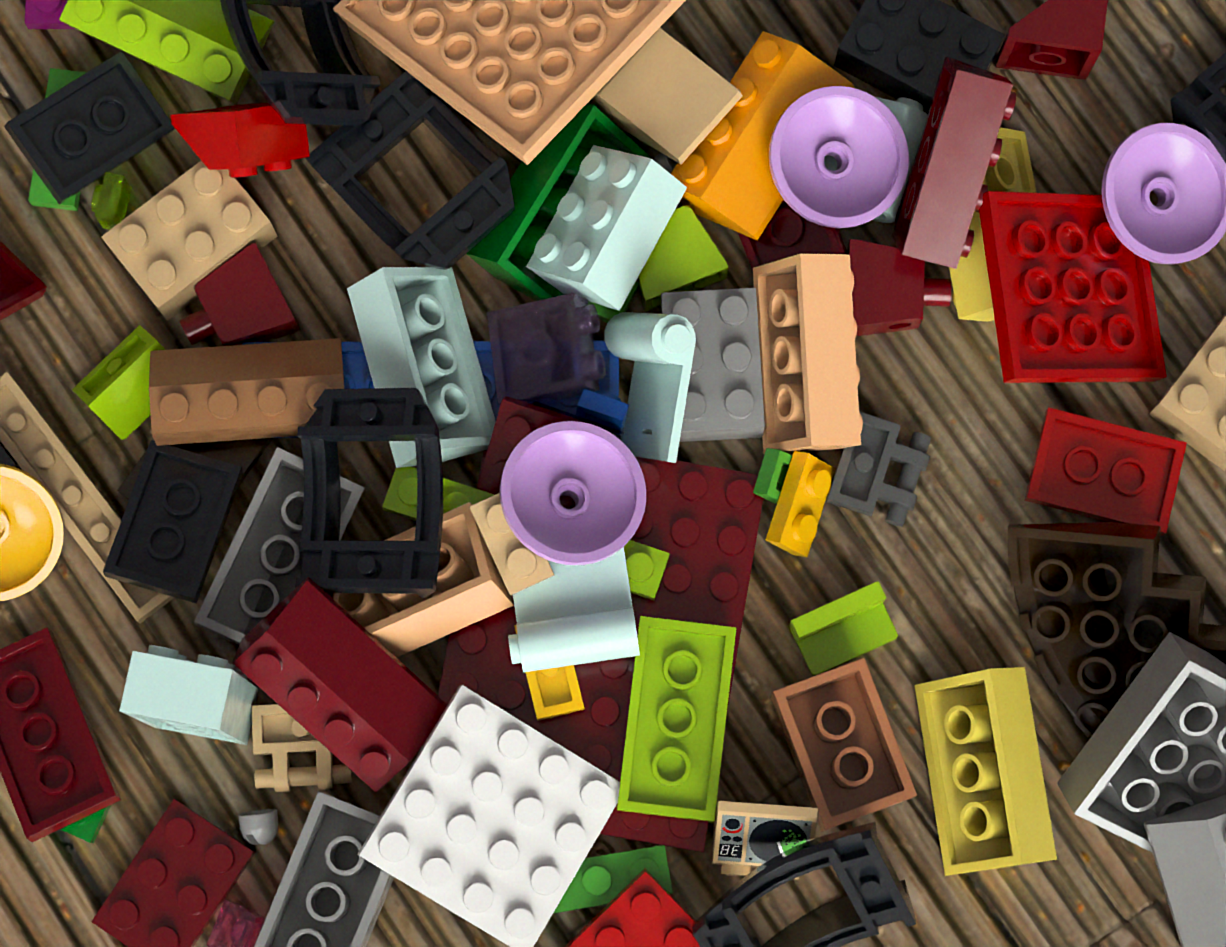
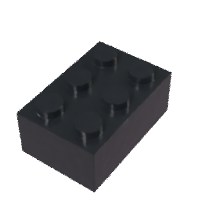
M865 0L838 47L834 66L895 99L904 97L921 103L924 107L923 111L928 115L945 56L988 71L998 54L1005 34L940 0Z

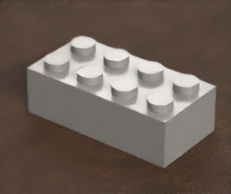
M318 791L254 947L367 946L394 879L392 875L357 855L380 818L379 815Z

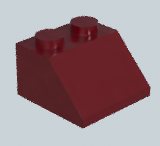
M1047 0L1008 29L997 55L995 67L1086 80L1102 51L1108 0Z

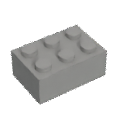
M756 288L661 293V314H678L685 317L692 324L696 338L679 442L762 438L765 422Z

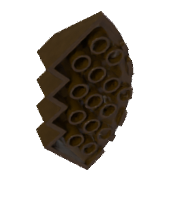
M1118 522L1009 524L1008 566L1011 586L1014 587L1015 599L1019 609L1018 617L1022 631L1026 633L1035 654L1033 658L1051 690L1054 689L1058 698L1074 717L1073 721L1089 739L1169 632L1207 651L1226 664V626L1203 623L1206 577L1157 573L1160 526Z

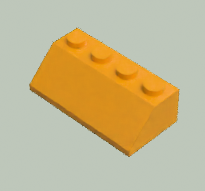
M762 31L730 81L733 86L740 90L743 97L682 164L677 163L671 172V175L687 187L680 200L682 206L688 205L696 215L757 241L784 200L774 184L769 166L770 140L779 118L793 102L813 90L829 86L855 88L852 82L801 45Z

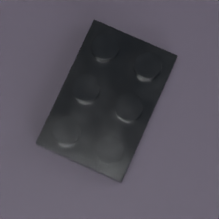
M122 51L11 119L4 126L59 205L169 135L175 129L166 113Z
M151 440L104 566L103 573L105 577L197 604L243 475L242 467L170 445L157 446L155 441Z

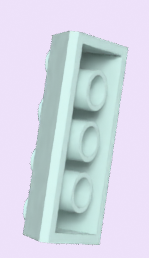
M382 267L348 287L347 291L374 388H417L421 392L439 428L442 462L487 450L496 421L452 267L446 270L434 267ZM389 441L396 468L417 466L415 441Z

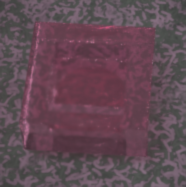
M224 900L206 946L254 947L266 917L238 903Z

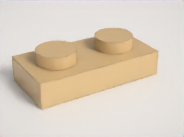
M500 493L469 506L510 596L554 576L548 560L529 550L510 529L502 511Z

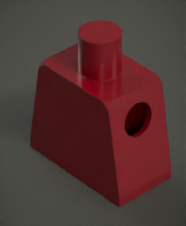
M858 239L849 240L848 254L846 255H850V268L854 275L852 301L853 317L857 323L856 336L919 328L923 320L924 306H950L951 279L924 278V260L902 255L899 249Z
M255 242L248 245L193 287L204 308L179 320L191 345L216 333L223 346L242 345V342H268L300 330Z

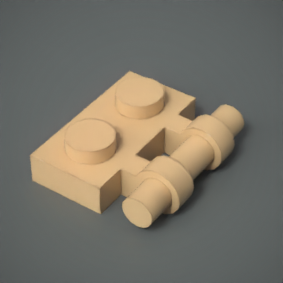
M278 704L251 706L253 754H272L273 768L255 769L256 789L274 788L275 792H290L293 786L318 785L319 790L334 789V784L353 783V771L345 764L333 765L332 753ZM316 752V766L290 767L289 753Z

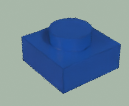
M583 389L577 404L576 416L622 431L626 422L629 404L621 402L618 396L608 391L597 390L592 392Z

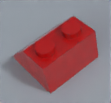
M268 102L236 104L170 114L171 124L209 170L229 169L230 178L257 175V166L260 165L264 166V171L291 169V160L310 157L306 124L285 123Z

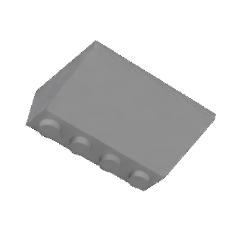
M1169 632L1057 782L1073 813L1152 852L1144 822L1225 795L1226 664L1207 651Z

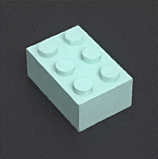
M593 145L589 154L581 162L580 170L567 194L559 202L557 212L546 232L537 242L534 253L526 267L563 294L620 311L687 187L651 158Z

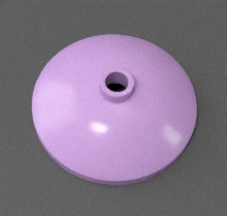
M829 86L806 93L783 112L771 136L769 166L778 192L796 213L810 222L821 226L850 228L875 219L895 202L907 178L909 150L899 121L883 102L871 94L856 88ZM825 156H832L836 159L837 169L835 171L826 168L824 164Z
M1158 123L1133 132L1114 149L1103 174L1102 203L1111 229L1126 248L1139 257L1151 262L1179 264L1203 256L1221 240L1226 232V163L1210 139L1197 130L1185 125ZM1151 191L1158 197L1156 206L1150 201L1149 195Z
M562 421L534 430L513 449L501 475L500 503L510 529L529 550L555 563L586 565L612 556L633 537L645 512L646 484L637 459L619 438L609 431L589 423ZM570 496L575 501V507L572 509L563 507L559 500L560 497Z

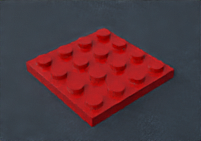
M999 191L983 193V202L979 208L1003 382H1156L1167 378L1150 263L1126 248L1114 234L1104 212L1102 195Z

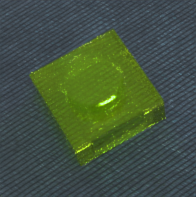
M106 172L103 185H97L94 189L91 210L95 212V218L104 229H112L125 218L132 187L124 175Z

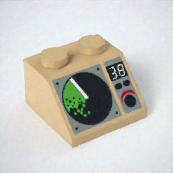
M718 801L713 828L711 864L722 865L721 874L747 876L751 871V867L758 868L775 856L799 844L815 839L818 808Z

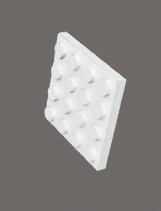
M459 685L357 855L509 947H534L616 807L620 782L464 685Z

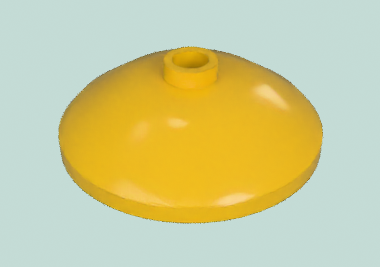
M0 464V601H5L31 591L53 570L62 549L63 522L54 497L38 479L19 468Z

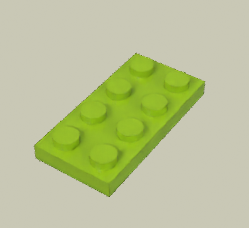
M640 616L638 630L640 656H635L617 811L708 822L715 821L736 627Z

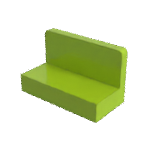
M141 325L128 335L72 389L121 440L126 439L151 415L149 397L150 351L166 350Z
M879 581L791 620L788 625L812 676L824 673L890 643L898 637L897 631L883 604L886 600V595Z

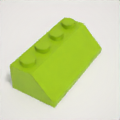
M68 0L59 18L60 21L78 31L235 105L238 103L250 77L229 33L220 0ZM248 9L253 30L261 49H263L275 21Z

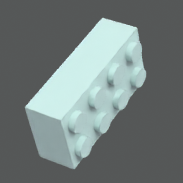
M149 645L147 653L132 651L120 712L154 728L243 745L248 744L252 725L251 706L256 705L259 689L248 681V677L242 674L241 670L235 669V665L229 664L226 659L198 654L197 663H195L194 661L187 660V656L178 654V650Z

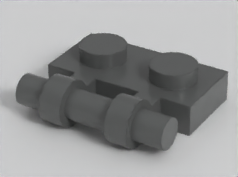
M860 412L863 420V428L860 434L861 445L843 448L826 502L871 517L878 499L890 504L885 521L889 524L903 527L908 511L914 510L917 495L914 494L920 472L926 471L930 456L926 453L931 437L920 432H913L909 447L898 444L896 440L901 425ZM890 460L903 465L896 487L883 483Z

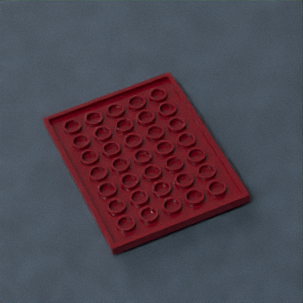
M484 450V452H483V457H482V462H481V468H480L479 478H480V475H481V471H482V468H483V464H484V461H485V457H486V454H487V450ZM635 456L643 472L646 484V506L642 521L630 540L670 553L655 600L653 601L631 593L637 638L640 616L736 627L728 698L729 705L763 498L753 493L758 474L677 460L676 463ZM514 606L449 634L438 696L446 704L450 702L459 685H464L619 782L621 781L635 656L574 665L585 709L538 721L526 672H523L522 663L512 664L508 635L516 634L514 625H517ZM617 803L599 834L703 853L709 822L617 811Z

